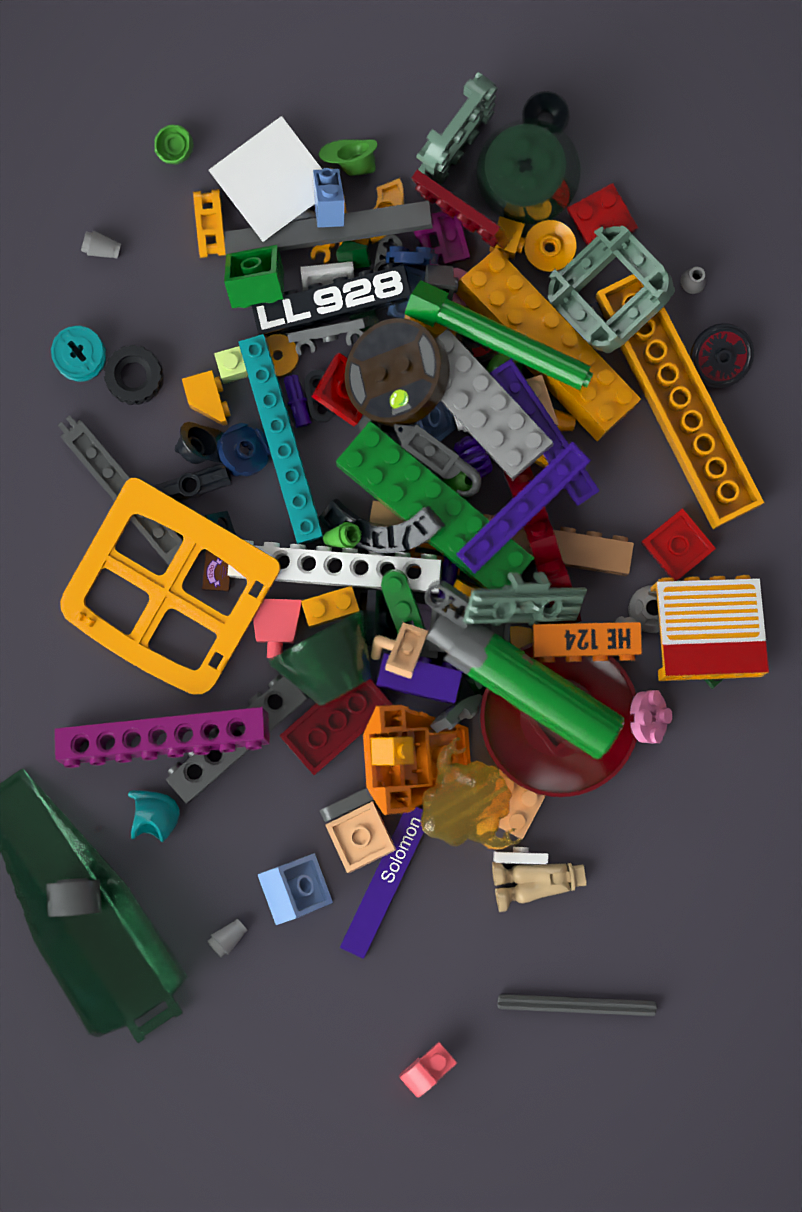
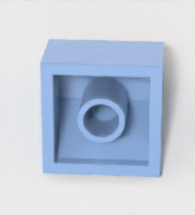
M315 853L258 874L276 925L296 919L333 903Z

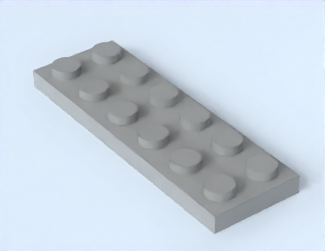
M447 328L438 336L447 351L450 367L448 384L440 401L511 479L514 480L553 446V442Z

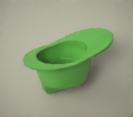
M373 139L337 140L322 147L319 151V157L325 162L338 163L347 175L373 173L376 170L374 151L378 144Z

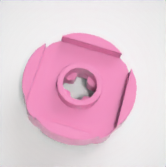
M658 690L641 691L635 695L630 708V714H634L635 722L630 723L635 738L642 743H661L667 729V724H670L672 721L671 709L667 708L665 700Z

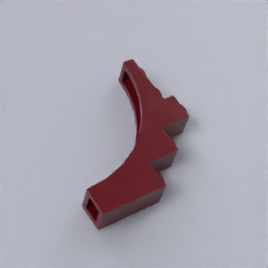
M530 466L514 480L503 470L513 498L534 479ZM544 506L523 526L537 571L543 572L550 583L549 588H572L554 530ZM555 601L548 602L549 608L553 606ZM579 613L576 621H554V623L574 624L582 620Z

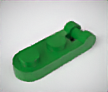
M393 569L387 571L382 578L381 588L395 624L397 635L403 622L413 620L414 626L426 630L407 576L401 570Z

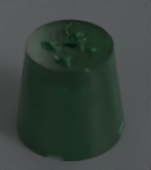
M521 119L502 126L489 137L478 158L477 182L488 206L499 216L523 224H537L559 215L573 200L580 183V160L574 144L561 129L551 123L538 119ZM531 160L532 163L530 165L533 169L530 172L528 170L524 171V173L520 172V162Z

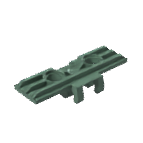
M535 572L534 578L537 580V583L524 584L518 573H509L508 578L511 580L512 585H507L502 589L473 590L463 622L465 624L491 623L492 626H500L501 623L537 625L538 622L576 621L587 589L549 588L550 583L543 572ZM555 601L551 608L544 607L548 602Z

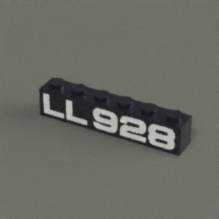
M398 263L384 266L382 271L366 270L358 273V277L348 279L347 276L334 279L332 284L323 286V283L309 285L308 290L286 291L283 294V299L274 303L252 305L258 335L264 334L267 338L271 335L284 334L408 302L412 292L407 271L404 265L399 266Z

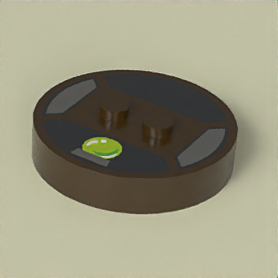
M394 318L375 324L359 337L347 359L345 386L350 401L361 414L385 426L394 427L395 424L408 426L420 421L433 411L445 393L450 372L447 351L441 340L432 331L415 321Z

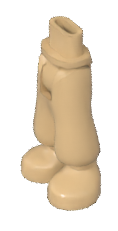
M492 862L495 886L513 882L517 884L511 888L495 889L499 912L507 911L512 901L522 904L543 897L565 893L570 890L574 891L575 887L586 886L583 864L572 866L571 863H567V865L562 863L516 864L511 869H506L503 863Z

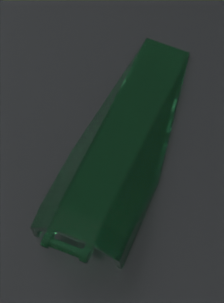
M22 768L1 782L0 852L5 862L7 873L10 875L14 885L15 894L21 903L24 917L35 945L89 1035L99 1038L127 1026L136 1042L140 1043L154 1029L175 1016L177 1018L183 1014L180 1005L173 995L188 976L127 884L30 775ZM75 878L100 880L102 912L69 916H48L46 884L57 883V880ZM164 1001L168 1005L167 1009L138 1027L135 1022Z

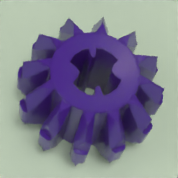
M472 435L466 436L455 443V453L474 467L481 478L492 471V464L488 453Z

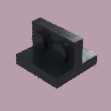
M368 590V593H361L359 645L373 646V640L378 635L396 641L398 636L383 591Z

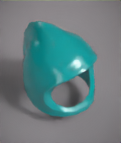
M129 791L128 796L135 800L136 808L131 839H136L139 835L148 833L155 836L160 842H164L177 825L180 816V809L176 801L168 795L158 792Z

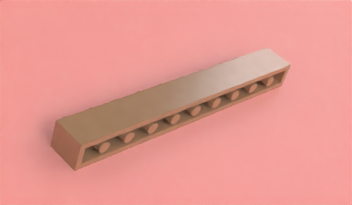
M373 501L369 522L382 525L404 523L379 501ZM483 514L490 521L495 517L494 515ZM522 527L511 539L532 555ZM561 527L560 531L554 530L565 567L621 576L629 574L634 543L628 542L627 537L613 535L612 539L602 538V533L587 531L586 535L577 534L576 529Z

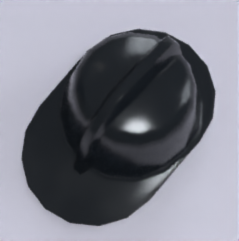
M186 422L180 427V438L174 450L191 464H200L207 460L223 463L217 449V442L221 439L223 432L197 423Z

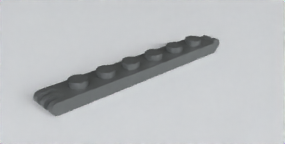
M69 415L66 419L72 427L67 429L60 422L58 426L64 432L60 437L115 501L124 484L130 478L81 420L76 423ZM139 514L133 515L130 520L166 563L170 565L183 542L175 531Z

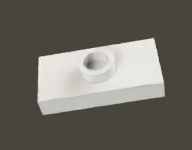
M353 262L301 267L303 291L308 290L309 285L323 283V286L332 284L333 280L339 277L347 276L348 279L354 278Z
M513 847V852L494 851L493 861L496 863L546 864L548 863V853H530L529 847Z

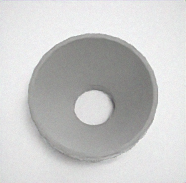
M653 585L637 590L632 595L628 605L629 617H633L637 622H641V631L647 633L660 632L659 615L652 616L646 610V605L649 601H657V592H651L650 589Z

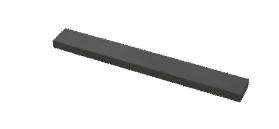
M429 201L344 213V226L318 227L316 218L292 221L264 242L253 228L224 232L225 255L277 245L279 251L431 229L433 228L431 206Z

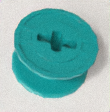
M78 325L67 327L58 333L52 343L51 356L61 374L70 380L80 382L88 381L101 372L106 361V350L95 332L90 328ZM76 345L82 351L86 360L81 362L71 348Z

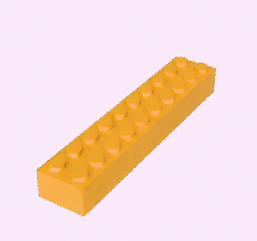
M633 274L597 292L595 299L606 321L644 287ZM663 307L620 348L712 529H715L760 507L764 501L665 307Z

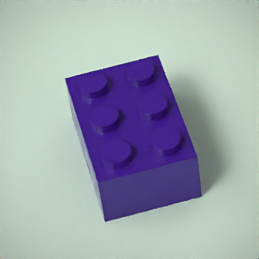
M384 653L376 684L377 687L452 705L455 704L462 671H458L456 667L446 662H442L441 666L431 664L432 659L419 656L412 677L408 678L385 670L390 654Z

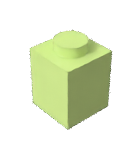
M240 346L214 353L224 384L248 377Z

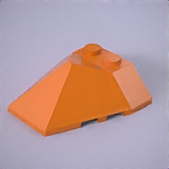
M404 705L376 706L363 734L366 783L368 791L384 815L411 812L423 803H428L434 800L435 797L448 793L472 780L468 727L457 724L450 730L446 728L436 733L430 727L435 717L429 716L427 713L409 709ZM413 737L414 764L372 765L371 738Z

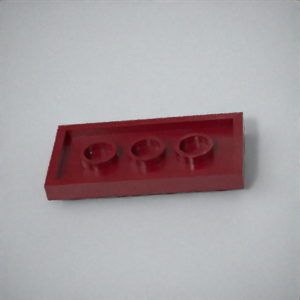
M418 169L411 178L417 185L415 189L421 194L420 196L424 200L429 201L431 205L436 203L448 217L454 219L456 216L462 222L461 225L473 234L477 230V233L482 236V240L493 248L498 245L504 249L510 242L500 226Z
M358 666L279 736L313 775H316L365 732L376 706H389L393 704Z

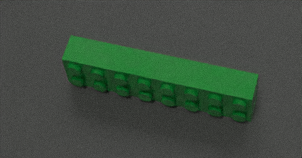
M371 421L336 460V466L403 522L413 518L423 507L430 506L446 526L427 542L484 590L502 589L507 585H512L508 574L518 573L521 575L533 561L534 557L514 540L510 539L474 574L456 554L490 520Z

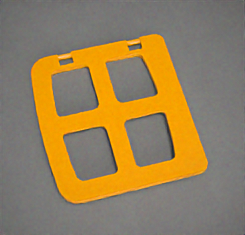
M130 478L124 484L66 587L60 601L61 611L69 622L126 661L190 694H204L210 691L219 680L222 671L260 608L263 599L276 580L281 569L280 563L274 557L139 478ZM135 514L152 519L183 535L184 540L163 575L151 572L116 550L115 546L131 517ZM203 549L208 550L232 566L247 580L246 588L229 616L220 613L183 589V582ZM104 568L136 585L149 595V602L129 635L102 619L86 605V597ZM256 581H259L264 586L256 598L249 593ZM169 609L178 610L217 635L213 646L201 667L197 670L180 665L149 648L152 636ZM216 652L223 655L217 669L209 665Z

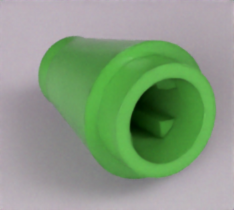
M345 522L325 532L323 541L328 547L353 548L359 543L361 532L357 525Z

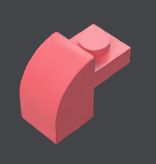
M438 1042L421 1058L418 1057L399 1075V1078L418 1098L433 1087L445 1073L457 1064V1061Z

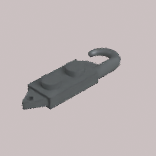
M417 424L414 426L394 425L401 442L400 446L442 478L449 479L455 477L461 471L471 478L473 484L471 489L468 491L456 490L458 495L468 498L474 496L481 487L480 474L456 453ZM399 427L403 429L402 432L398 431Z

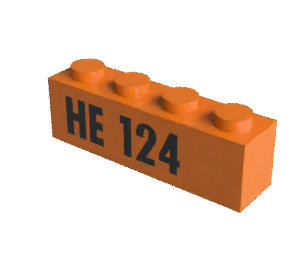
M641 622L532 625L533 658H539L540 663L555 662V657H566V662H582V657L592 656V661H608V656H619V661L635 660V655L642 654Z

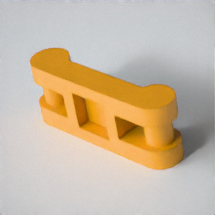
M213 189L210 193L194 191L193 197L200 258L208 257V254L224 256L225 242L220 190ZM212 203L213 208L203 209V204ZM216 236V243L207 244L206 237Z

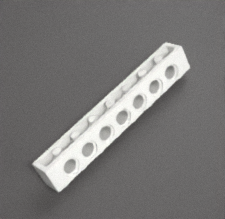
M245 540L254 546V541ZM264 542V546H255L277 560L281 556L289 557L290 563L288 567L280 569L275 580L279 582L352 586L355 588L382 590L381 581L383 576L381 569L385 564H393L395 569L401 570L406 576L410 567L419 566L422 571L420 577L417 579L408 578L412 592L426 593L429 585L436 580H441L442 561L437 560V555L421 554V558H410L411 554L405 552H395V556H384V553L368 551V554H358V549L342 548V552H332V547L316 546V550H306V545L290 544V548H280V543ZM307 558H314L316 560V566L311 571L303 569V562ZM333 560H340L342 562V569L338 573H331L329 571V564ZM359 562H366L369 565V569L364 575H357L355 573V566ZM228 565V576L246 579L232 566ZM434 589L431 593L440 594V589Z

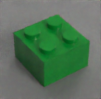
M277 245L226 254L224 283L232 308H247L254 304L274 303L283 299L284 268Z

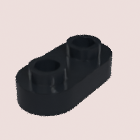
M313 370L307 374L304 381L309 411L315 421L325 423L330 421L335 413L329 409L325 414L318 412V408L324 405L311 397L316 389L313 387V383L316 380L321 381L325 372Z

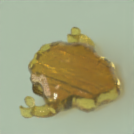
M458 737L451 740L449 745L441 751L437 759L438 773L435 786L427 789L422 797L423 812L420 821L422 830L429 837L444 840L450 846L456 847L468 839L482 843L485 847L494 850L518 844L521 838L516 839L514 842L509 838L510 833L516 830L515 828L506 830L503 838L495 836L499 829L500 819L506 817L510 810L509 802L512 792L507 787L505 779L500 775L495 766H488L480 761H474L468 765L451 763L452 754L458 755L466 750L465 747L459 751L454 746L455 742L461 738Z

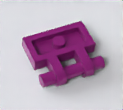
M442 211L431 214L433 228L414 231L421 247L432 248L429 236L437 235L439 247L432 249H435V253L439 254V257H443L445 266L470 259L463 228L456 216L454 219H451Z

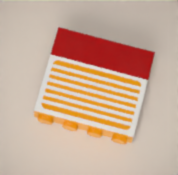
M740 575L731 580H725V576H713L709 580H700V577L684 578V581H674V578L667 577L658 579V582L650 588L651 592H657L663 667L658 670L659 681L762 677L769 673L760 579H751L750 575Z

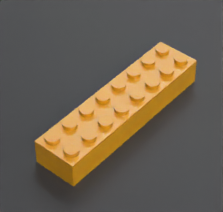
M497 248L458 281V291L456 294L471 310L591 366L590 372L594 374L588 387L582 386L580 390H577L525 365L535 377L543 376L547 390L576 418L596 441L600 440L633 410L641 400L630 386Z

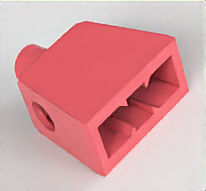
M263 599L260 608L253 618L256 641L267 643V658H283V643H295L302 600Z

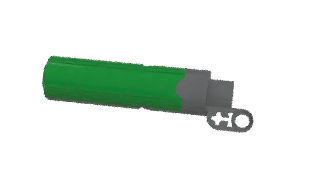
M436 580L429 585L425 594V600L431 608L440 613V616L430 629L426 639L447 652L444 658L446 662L495 694L500 695L509 703L596 760L606 754L624 725L625 720L623 716L536 659L534 660L481 623L465 624L463 619L470 600L467 595L442 580ZM441 589L445 593V598L436 600L433 598L431 591ZM450 596H452L454 599L452 603H450V606L447 607L446 605L450 599ZM462 604L466 607L465 612L462 611L461 614H459L456 612L457 607H460Z

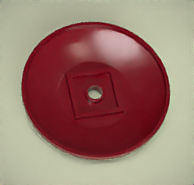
M532 643L519 648L533 658ZM592 656L582 657V662H566V657H555V662L542 663L624 717L625 722L618 737L606 754L597 760L509 703L500 695L495 694L488 688L485 689L481 703L480 721L486 748L495 764L510 780L531 792L552 797H570L590 792L612 779L625 765L635 747L637 739L632 732L630 723L635 722L634 714H630V708L636 691L625 670L612 656H608V661H592Z

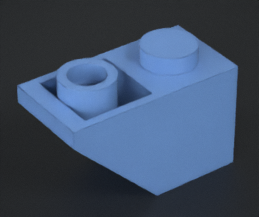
M324 168L322 170H313L317 226H344V195L339 169Z

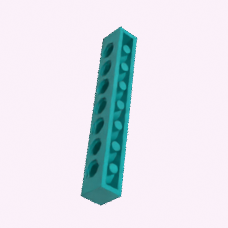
M262 334L238 341L297 544L304 545L321 540L324 534L266 337Z

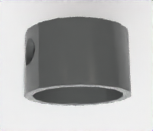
M75 878L57 880V883L46 884L48 916H69L102 912L100 880Z

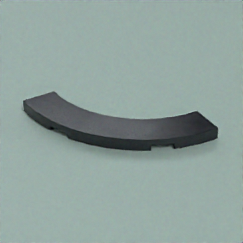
M338 499L332 500L319 516L321 521L330 530L345 522L357 525L361 532V539L356 546L379 553L401 552L417 547L429 541L446 526L430 506L423 507L410 520L395 525L376 524L360 518L347 509Z

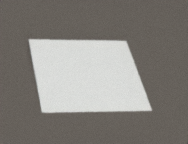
M281 116L210 168L209 172L264 242L315 204L313 170H322V168Z

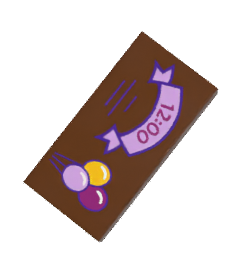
M206 550L202 589L229 592V564Z

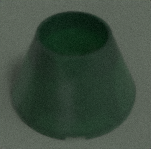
M359 610L267 661L271 667L319 706L371 678L365 615L362 610Z

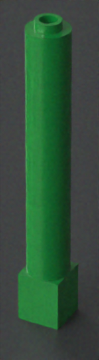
M422 280L419 281L413 290L404 314L431 327L435 323L440 324L577 390H580L582 386L588 387L594 374L590 372V365L447 299L449 293Z

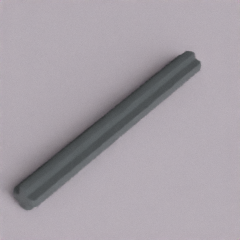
M509 994L498 995L497 1004L499 1009L640 1016H655L657 1011V1005L654 1001Z

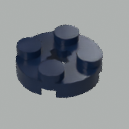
M390 246V252H386V263L388 264L400 262V265L427 266V264L430 265L431 260V264L438 265L439 254H436L435 249L430 247H416V252H409V248Z
M245 423L235 424L228 428L217 442L221 461L229 469V472L237 477L257 474L267 465L268 455H270L265 434L258 428L254 430L248 427L249 424ZM239 444H241L243 447L249 448V452H247V455H244L240 451Z

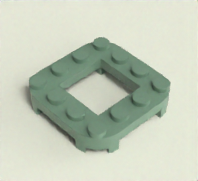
M477 72L473 80L469 79L464 85L463 94L468 97L467 101L442 135L433 129L427 136L429 140L422 150L418 152L416 158L423 162L418 170L442 186L448 178L449 173L447 171L452 164L456 166L464 155L462 150L467 143L472 145L480 133L477 130L482 122L487 124L494 115L495 111L493 109L496 105L494 101L497 97L495 93L498 88L493 81L480 72Z
M622 225L621 227H609L606 229L603 227L598 228L594 231L597 237L560 272L554 269L549 276L551 281L547 297L551 304L591 347L605 353H611L627 342L667 304L675 292V287L668 271ZM617 257L644 287L608 321L604 322L578 292Z

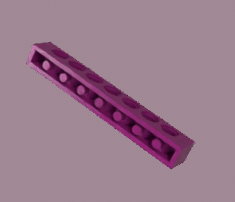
M263 707L55 728V760L66 768L80 767V763L89 762L90 765H105L108 760L128 763L132 761V758L142 757V760L158 759V755L178 758L183 757L184 753L194 752L195 755H206L210 753V750L220 749V752H234L237 747L257 750L261 749L262 745L270 744L268 712ZM244 725V734L236 737L235 730L239 726ZM214 728H219L218 736L214 739H209L210 731ZM188 731H193L191 740L183 742L184 734ZM167 733L166 741L158 745V737L161 734ZM137 736H141L140 744L132 747V740ZM110 739H115L113 748L106 750V743ZM89 741V748L85 752H80L81 745Z

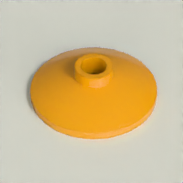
M556 220L541 221L535 224L526 235L524 242L525 254L529 262L537 269L546 272H553L554 269L559 271L573 260L576 253V239L571 229L564 223ZM547 244H551L554 246L555 250L553 252H547L545 250V246Z

